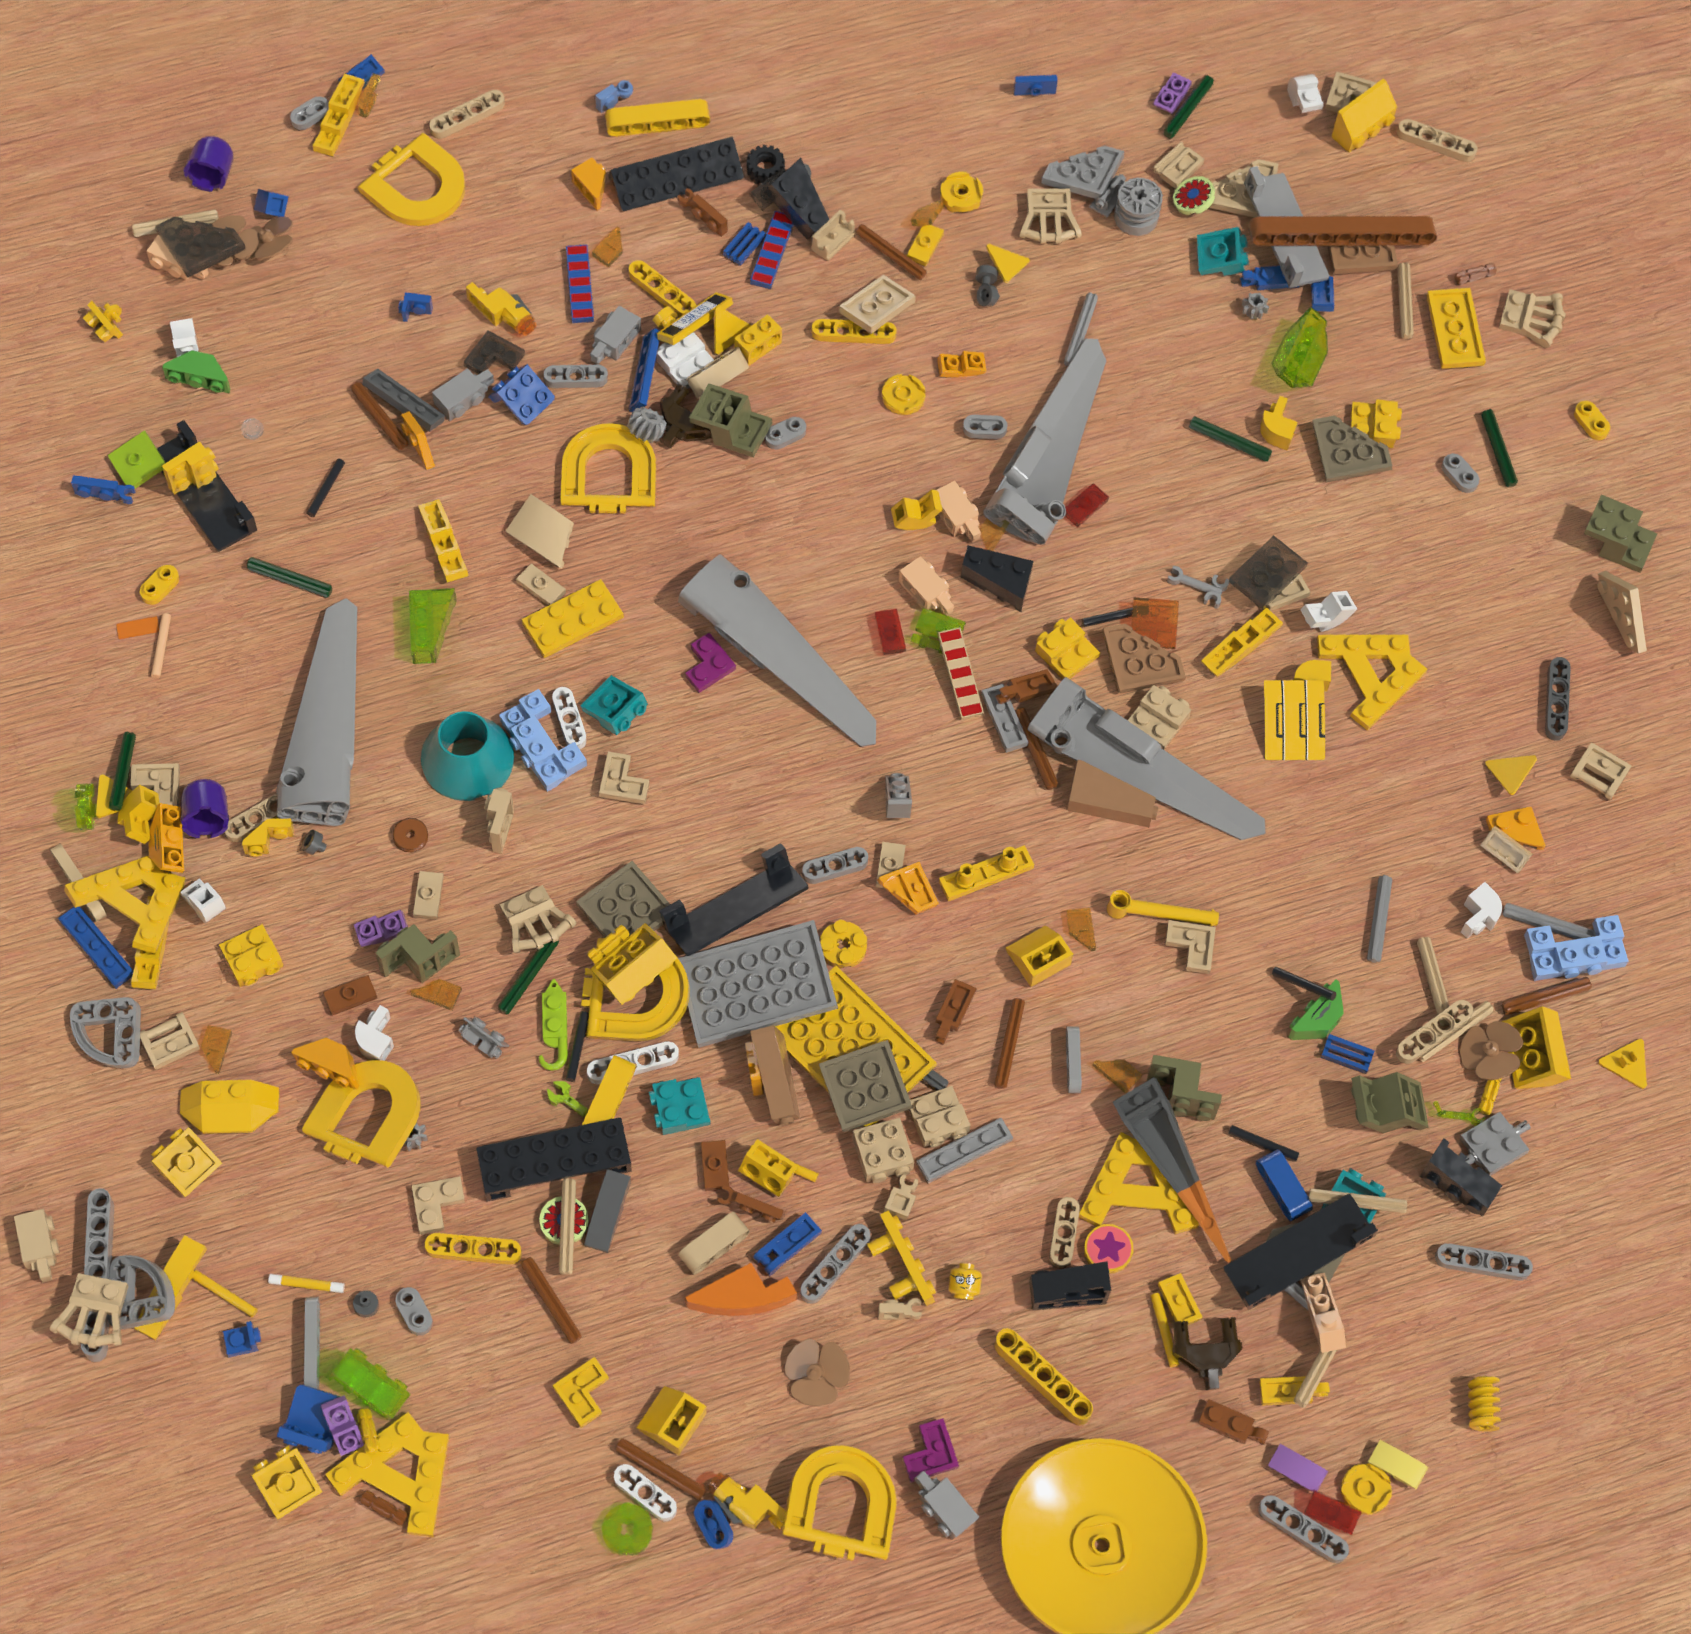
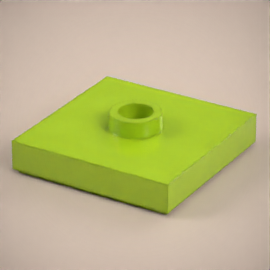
M145 430L107 455L125 485H132L135 489L163 470L162 465L166 463Z

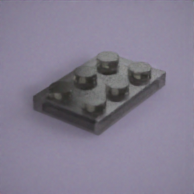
M1273 535L1230 577L1229 583L1261 609H1264L1307 567L1308 562Z

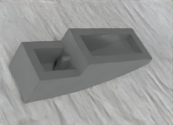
M607 1169L584 1246L605 1253L609 1252L631 1185V1176Z

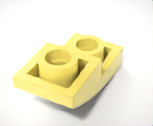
M1382 1440L1378 1442L1368 1461L1369 1464H1373L1392 1475L1394 1479L1416 1490L1428 1469V1466Z

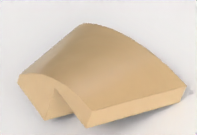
M530 494L506 529V532L562 569L564 567V562L562 561L564 551L569 546V536L572 533L574 523Z

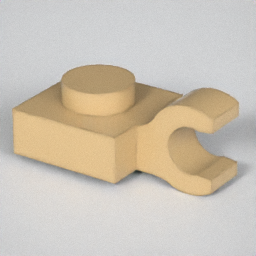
M914 1298L906 1305L898 1303L897 1300H886L884 1303H879L878 1320L920 1319L921 1312H914L911 1308L913 1306H920L921 1300Z

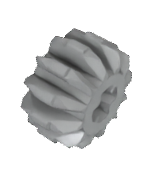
M641 406L632 412L627 427L630 429L631 434L636 435V438L642 439L643 442L647 440L653 443L654 441H659L662 437L667 423L664 421L663 416L657 414V411L654 412L651 408L646 409Z

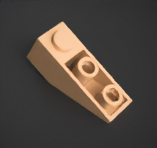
M1325 1272L1303 1278L1301 1283L1321 1353L1346 1348L1344 1327Z

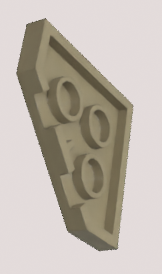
M1335 415L1313 419L1312 424L1326 483L1392 470L1393 466L1388 446L1372 440L1369 438V435L1354 426L1353 428L1348 426Z

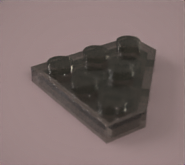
M172 217L155 226L156 232L187 278L246 249L244 242L234 228L225 227V229L213 227V224L183 221V218Z

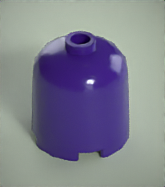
M205 136L199 139L193 147L184 167V176H188L193 181L192 185L200 190L212 192L214 188L223 189L234 158L230 145L225 140L215 136Z
M198 779L190 782L184 788L181 798V823L183 831L195 838H200V835H211V838H215L223 834L228 829L229 822L228 803L224 787L211 779Z

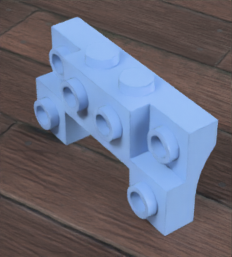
M537 689L519 699L518 705L501 713L499 717L500 722L511 737L509 740L516 751L520 750L525 766L532 768L548 792L557 787L570 775L586 767L587 760L575 742L558 751L538 719L551 713V706L541 691Z
M1619 916L1595 918L1592 923L1596 935L1594 937L1556 943L1550 925L1527 929L1524 936L1529 951L1534 981L1564 976L1569 979L1583 973L1595 975L1602 972V970L1625 967L1629 961L1622 941L1624 933Z

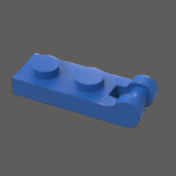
M805 1212L756 1252L753 1258L757 1263L761 1262L765 1267L764 1271L771 1276L783 1264L818 1237L822 1230ZM771 1252H774L777 1256L773 1261L768 1257Z

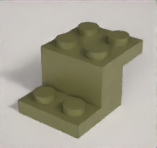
M708 383L689 417L690 423L711 430L714 445L751 457L755 456L772 425V418L751 411L747 395Z
M1602 494L1584 534L1604 542L1599 556L1641 573L1657 536V533L1638 526L1643 511Z
M415 924L400 930L397 937L390 942L386 941L381 944L377 952H375L379 969L385 977L405 963L421 983H424L460 956L457 936L451 930L446 934H440L434 940V943L431 944Z
M1153 1055L1147 1074V1081L1154 1077L1160 1086L1170 1085L1168 1100L1174 1115L1178 1117H1185L1186 1115L1195 1116L1201 1121L1214 1120L1221 1104L1222 1094L1198 1090L1202 1063Z
M1398 1072L1374 1080L1360 1075L1351 1078L1353 1085L1351 1092L1356 1102L1357 1109L1355 1115L1359 1124L1381 1133L1408 1125L1419 1130L1429 1128L1421 1082Z

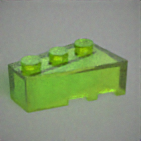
M455 588L409 591L410 643L413 664L437 662L444 641V635L447 626H449L453 608L457 602Z
M349 1348L342 1352L324 1377L330 1381L332 1378L344 1386V1391L349 1394L352 1392L363 1401V1404L385 1419H393L411 1395L406 1391L408 1387L398 1379L393 1381L386 1375L388 1373L387 1370L379 1364L375 1363V1365H372L366 1360L368 1356L361 1350Z

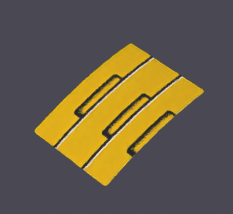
M1265 680V760H1324V681Z

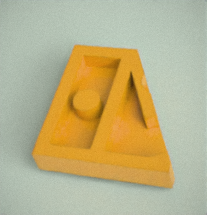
M410 411L401 414L404 422L401 424L405 436L409 437L425 468L428 470L435 467L423 429Z
M1531 806L1488 815L1486 818L1490 831L1496 826L1520 845L1535 846L1536 850H1544L1546 845Z
M920 862L883 875L877 879L881 886L914 914L932 909L939 904Z
M753 1042L745 1043L753 1096L763 1095V1082L759 1072Z

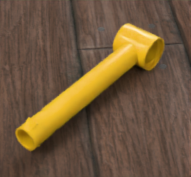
M1117 890L1111 894L1106 908L1109 916L1115 919H1121L1127 913L1200 923L1210 925V927L1217 926L1219 920V912L1213 909L1207 911L1133 900L1123 890ZM1114 902H1120L1124 907H1118Z

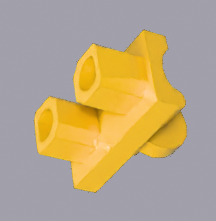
M93 301L87 304L91 310L88 311L83 319L92 328L102 322L103 325L95 331L101 340L106 342L113 336L119 339L124 335L113 322L114 320L116 323L121 321L122 309L119 305L107 303L104 305V311L101 307H97Z

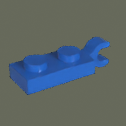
M1280 266L1255 267L1254 272L1250 270L1242 271L1243 277L1240 278L1242 287L1256 285L1257 290L1289 288Z
M73 475L71 481L74 493L81 497H98L106 501L119 500L121 498L123 503L133 504L132 497L125 496L127 493L135 494L136 490L132 485H119L118 481Z

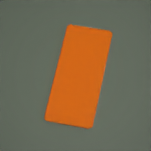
M157 616L116 624L119 639L159 632Z

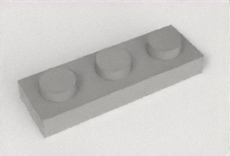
M1004 684L982 690L981 695L1007 753L1028 746V740L1011 700L1003 704H999L995 696L1001 694L999 689L1004 687Z

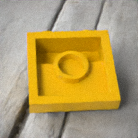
M1376 399L1375 404L1353 401L1351 405L1350 427L1353 428L1354 426L1369 435V438L1378 443L1381 442L1388 446V448H1393L1395 441L1399 440L1401 435V427H1397V421L1401 420L1402 408H1398L1397 401Z
M198 442L162 465L169 489L174 495L179 491H184L192 483L197 488L211 483L217 477L216 471L219 468L213 460L215 455L209 447L205 448Z
M1071 617L1066 621L1060 619L1054 625L1052 632L1049 634L1043 632L1036 640L1035 652L1062 680L1065 677L1071 679L1100 655V652L1085 638L1086 633Z
M263 924L219 944L240 987L252 985L259 978L265 975H273L280 968L284 967L282 959Z
M189 1127L184 1131L179 1128L169 1137L172 1142L167 1147L159 1146L151 1154L153 1159L150 1161L158 1172L184 1198L222 1164Z
M287 1445L275 1453L277 1458L270 1462L266 1459L260 1461L253 1466L255 1471L250 1473L277 1520L322 1492L295 1446L290 1448Z

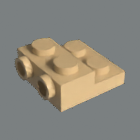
M1153 685L1128 721L1154 738L1164 750L1189 719L1192 709L1189 708L1188 702L1184 699L1179 698L1176 700L1170 696L1171 693L1166 687L1159 686L1158 688Z
M503 788L493 789L491 797H487L484 809L487 810L486 820H489L487 833H490L489 843H492L493 852L502 854L514 816L512 793Z
M953 1086L910 1100L912 1109H909V1112L924 1148L928 1146L932 1148L938 1147L945 1140L954 1138V1140L960 1139L970 1131L971 1125L962 1104L958 1101Z

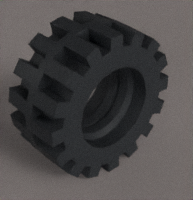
M763 145L762 148L756 146V150L752 149L747 156L748 176L750 175L751 180L755 179L756 184L760 182L761 186H765L768 183L770 186L785 172L784 155L782 152L780 153V149H774L772 145L769 147ZM761 162H770L774 166L769 169H763L757 165Z

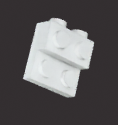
M694 332L675 345L663 343L657 352V363L676 384L682 385L680 389L683 386L687 389L690 388L686 378L714 360L705 350V344Z

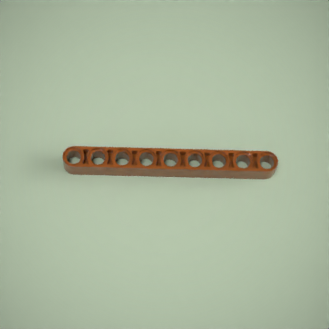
M1260 216L1251 219L1249 222L1252 243L1256 246L1430 245L1437 239L1433 219L1429 216Z

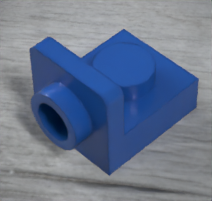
M405 292L404 300H400L398 312L402 314L403 322H408L410 312L418 315H431L433 310L432 298L430 295Z
M252 1321L246 1322L247 1326L223 1331L228 1358L259 1351L257 1343L261 1342L259 1327L254 1328Z

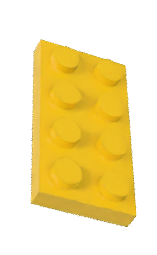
M1459 288L1428 291L1426 297L1441 369L1484 366L1486 359L1471 289Z
M602 579L523 618L522 624L542 656L546 658L623 619L624 613Z

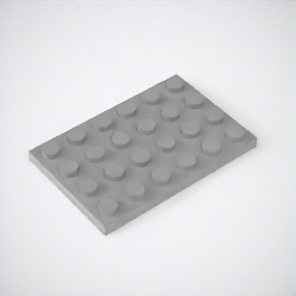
M814 920L678 958L689 979L690 997L688 1009L699 1048L750 1034L752 1030L773 1025L778 1026L838 1009Z

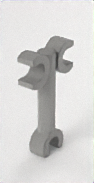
M1178 566L1172 567L1171 573L1176 574L1177 577L1169 575L1167 580L1169 584L1177 585L1183 583L1206 592L1203 604L1206 605L1209 599H1214L1216 601L1215 609L1219 608L1221 594L1228 588L1229 579L1226 578L1224 584H1218V575L1215 574L1210 585L1184 575L1182 569Z

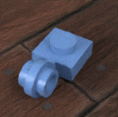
M623 80L616 87L613 85L608 86L595 95L596 108L601 113L613 108L618 103L619 96L621 98H628L632 95L633 85L629 81Z

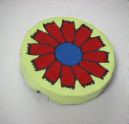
M1203 176L1188 178L1176 188L1173 195L1174 204L1178 211L1184 215H1191L1190 213L1200 214L1207 210L1214 202L1215 188L1211 181Z
M562 1196L548 1201L542 1208L539 1217L540 1227L545 1238L560 1245ZM575 1198L574 1242H577L587 1232L589 1219L588 1212L583 1203Z

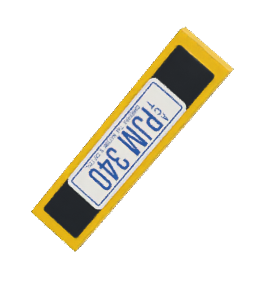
M718 292L714 293L657 333L658 340L671 345L677 344L713 319L716 306L726 310L733 305L732 297Z

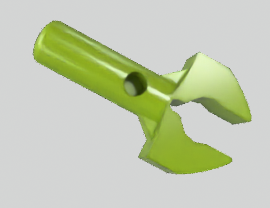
M565 1081L553 1082L554 1086L562 1091V1095H555L551 1090L547 1089L549 1102L555 1107L559 1103H565L582 1117L587 1115L588 1109L569 1095L571 1086Z

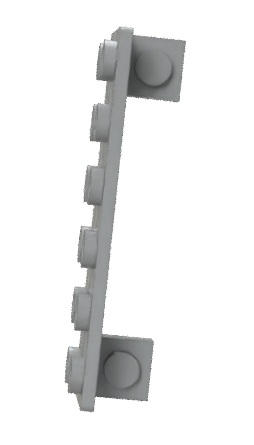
M1258 166L1249 168L1244 185L1258 217L1303 216L1284 173L1264 177L1260 173ZM1272 246L1289 288L1328 280L1329 274L1317 246Z

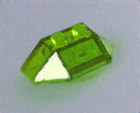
M1312 307L1286 331L1271 363L1277 376L1292 389L1311 387L1328 354V339L1325 328L1327 327V320Z

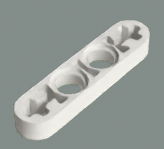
M662 1042L617 1054L616 1056L637 1064L634 1075L675 1064L679 1058V1050L673 1042ZM669 1049L670 1052H674L672 1057L667 1058L666 1055H663L664 1050ZM656 1051L657 1056L659 1057V1062H655L654 1052ZM646 1054L652 1060L648 1065H641L638 1062V1058ZM613 1056L594 1060L588 1065L587 1077L590 1082L601 1084L607 1070V1064H610ZM594 1068H599L602 1071L600 1077L592 1074L594 1073Z

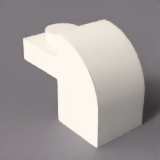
M1314 74L1293 77L1289 80L1287 91L1292 105H1299L1302 113L1323 108V101L1317 88L1318 80Z
M193 318L170 322L173 345L177 357L191 350L199 352Z
M1347 591L1331 592L1321 603L1305 604L1300 610L1311 628L1318 627L1323 632L1346 621L1357 610V607Z
M200 878L180 892L204 923H207L226 909L220 895L208 882L204 884Z
M1486 882L1474 890L1464 903V906L1474 916L1464 924L1461 933L1466 938H1469L1473 933L1475 935L1481 933L1485 927L1491 931L1501 915V900Z
M381 1005L376 1011L371 1012L367 1019V1024L358 1021L355 1028L359 1050L370 1061H385L394 1048L392 1038L382 1033V1030L390 1020L389 1010Z

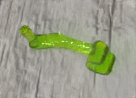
M1433 1102V1106L1438 1112L1436 1114L1438 1117L1469 1120L1474 1126L1485 1120V1117L1482 1119L1475 1117L1481 1111L1480 1108L1474 1109L1472 1113L1446 1111L1441 1109L1439 1102Z

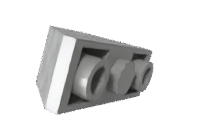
M893 773L891 776H886L887 818H910L912 796L909 776H905L902 773Z

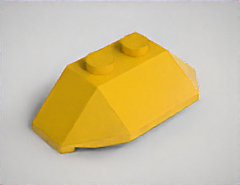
M254 1080L201 1081L181 1090L180 1115L186 1118L202 1134L252 1133L279 1112L280 1089L279 1087Z

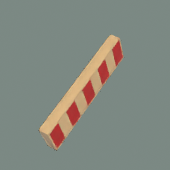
M961 628L938 632V639L960 719L964 720L982 716L984 712Z

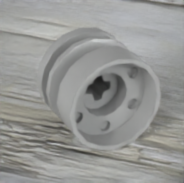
M1139 177L1129 179L1122 184L1118 191L1114 219L1116 225L1123 232L1129 235L1141 236L1155 229L1158 224L1163 198L1159 186L1147 178Z

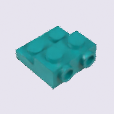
M1239 227L1197 235L1198 266L1201 276L1222 272L1224 276L1242 273V271H1245V266L1249 265L1248 255L1246 252L1244 253V248L1248 247L1247 237L1245 234L1242 235Z
M611 675L580 707L583 712L597 719L601 727L618 735L621 731L624 732L629 729L631 721L637 715L641 716L645 713L648 703L642 692Z
M700 1077L679 1082L673 1079L652 1084L653 1091H649L650 1102L652 1106L656 1105L658 1113L654 1114L657 1128L662 1129L663 1135L711 1125Z
M1349 1168L1348 1172L1342 1170L1331 1190L1378 1197L1386 1196V1193L1383 1192L1384 1186L1373 1180L1368 1184L1361 1180L1363 1175L1352 1168ZM1324 1203L1321 1209L1325 1208L1330 1204ZM1360 1208L1370 1224L1377 1210Z

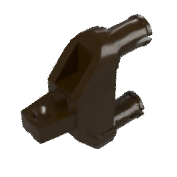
M677 384L669 397H665L660 401L662 416L667 423L665 429L667 433L663 437V444L669 448H672L678 440L689 442L706 440L712 437L710 429L690 423L689 417L692 412L679 405L689 394L685 386L680 389L682 387L681 384Z
M1236 1317L1220 1319L1223 1341L1215 1344L1193 1345L1189 1339L1188 1321L1172 1323L1175 1345L1172 1348L1173 1356L1193 1372L1199 1373V1378H1204L1206 1390L1219 1389L1218 1376H1222V1369L1226 1368L1243 1348L1242 1342L1238 1339Z

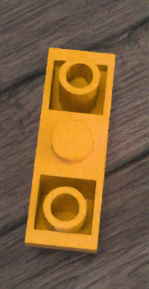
M159 803L150 828V840L148 841L149 858L160 870L183 873L184 855L181 807Z
M323 1038L292 1050L291 1054L296 1059V1065L305 1071L311 1069L323 1079H328L329 1077L341 1087L347 1088L349 1086L356 1090L358 1089L359 1082L354 1059L346 1046L331 1039Z

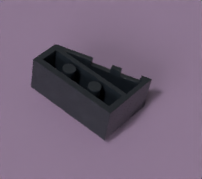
M801 158L764 191L807 240L830 220Z
M968 545L962 564L961 578L983 591L987 590L997 596V599L1002 602L1005 600L1015 606L1016 610L1022 612L1034 561Z
M1443 1138L1420 1177L1424 1179L1427 1185L1444 1191L1449 1199L1466 1205L1470 1212L1484 1216L1502 1185L1480 1167L1474 1169L1465 1161L1467 1156L1462 1152L1457 1155L1447 1147L1449 1142Z
M1108 1261L1054 1271L1041 1270L1035 1272L1029 1280L1032 1310L1107 1304L1111 1292Z

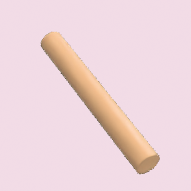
M166 613L162 614L152 667L151 677L159 679L161 676L171 615Z

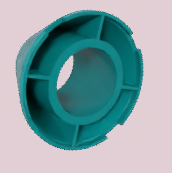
M468 711L453 713L431 731L423 744L421 766L426 780L438 793L450 799L473 801L475 798L487 794L489 796L492 794L493 789L501 788L512 772L514 751L509 740L510 738L498 724L476 713ZM464 738H473L484 743V746L479 751L466 756L455 755L447 750L455 741Z

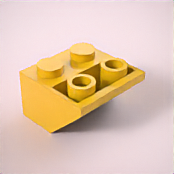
M1046 925L1005 948L1030 987L1070 966L1073 958L1072 951L1061 935Z
M664 1386L636 1429L679 1456L707 1414L706 1405L685 1392Z

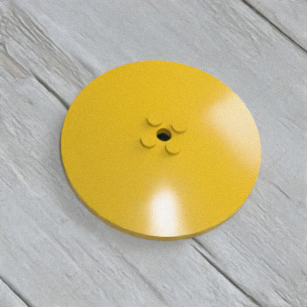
M1097 1438L1085 1439L1061 1446L1040 1458L1025 1472L1015 1486L1005 1509L1001 1528V1551L1006 1574L1017 1597L1038 1621L1055 1633L1156 1634L1170 1625L1184 1611L1196 1593L1206 1565L1207 1534L1202 1511L1196 1497L1182 1476L1170 1464L1153 1452L1138 1445L1120 1440ZM1099 1539L1105 1540L1109 1545L1108 1551L1099 1552L1095 1548V1542Z

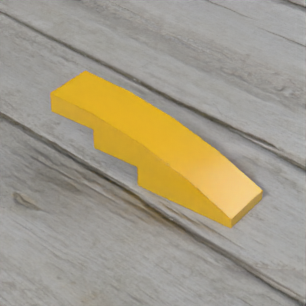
M348 74L343 75L328 103L329 110L320 124L321 131L313 144V151L334 156L358 103L364 79Z
M440 499L418 505L447 583L469 576Z
M1266 607L1253 620L1250 619L1237 632L1233 631L1201 662L1216 677H1219L1266 641L1283 626V622Z
M148 896L146 902L147 906L149 905L152 896ZM169 923L156 954L140 949L136 950V964L131 979L132 988L156 989Z
M185 1235L163 1270L173 1287L175 1310L183 1299L182 1293L195 1274L194 1269L207 1250L206 1246ZM156 1285L154 1286L149 1298L158 1296ZM143 1307L139 1319L144 1316L145 1307ZM169 1319L134 1327V1329L156 1341Z

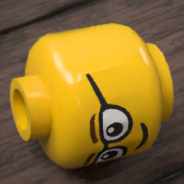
M960 1263L959 1268H953L950 1271L949 1292L954 1294L956 1299L974 1300V1296H978L981 1292L982 1273L974 1270L973 1264Z

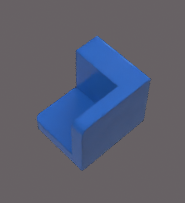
M258 189L254 210L284 217L289 196Z

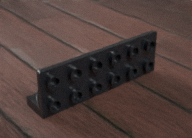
M733 136L607 171L609 180L613 179L622 211L671 199L678 195H685L687 188L696 192L744 178Z
M185 420L176 424L179 432L176 434L177 437L157 448L166 463L197 443L195 434ZM216 472L217 477L211 483L197 488L192 483L187 489L176 494L215 549L220 552L256 532L257 527L254 516L244 502L238 503Z
M781 843L761 854L765 871L688 914L680 899L659 911L665 930L686 956L696 953L809 889L805 880L790 865L786 848Z
M620 1117L476 1148L487 1202L511 1197L510 1190L603 1170L607 1171V1169L621 1174L632 1172L624 1127Z
M1347 1194L1225 1265L1224 1271L1249 1311L1377 1235L1378 1230L1373 1222L1369 1224L1352 1195Z

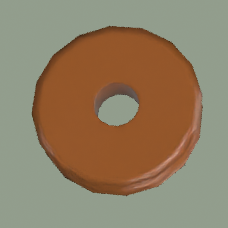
M416 818L401 820L393 829L395 845L404 852L413 853L419 851L428 841L426 825ZM410 832L415 834L412 838H408L406 835Z

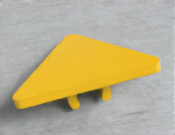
M987 244L986 246L995 264L994 266L999 272V276H1001L1005 283H1008L1030 262L1027 257L992 244Z
M719 306L714 308L715 354L722 353L734 343L736 336L751 327L747 322Z
M1531 755L1487 760L1485 764L1510 795H1514L1537 761V757Z
M103 774L99 776L97 818L119 812L109 808L114 780ZM127 787L125 790L124 800L132 792V790L128 789Z
M1638 1039L1598 1061L1599 1065L1641 1089L1646 1088L1643 1039Z

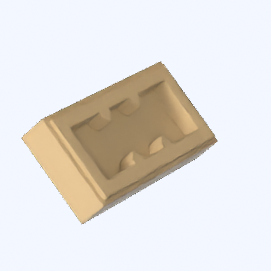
M530 564L516 579L519 585L548 606L557 602L566 593V589L533 564Z
M1496 826L1492 828L1480 845L1516 873L1522 870L1533 855Z
M882 842L877 879L902 869L906 845ZM876 881L877 888H884Z
M419 872L413 911L414 918L437 920L444 879L443 873Z

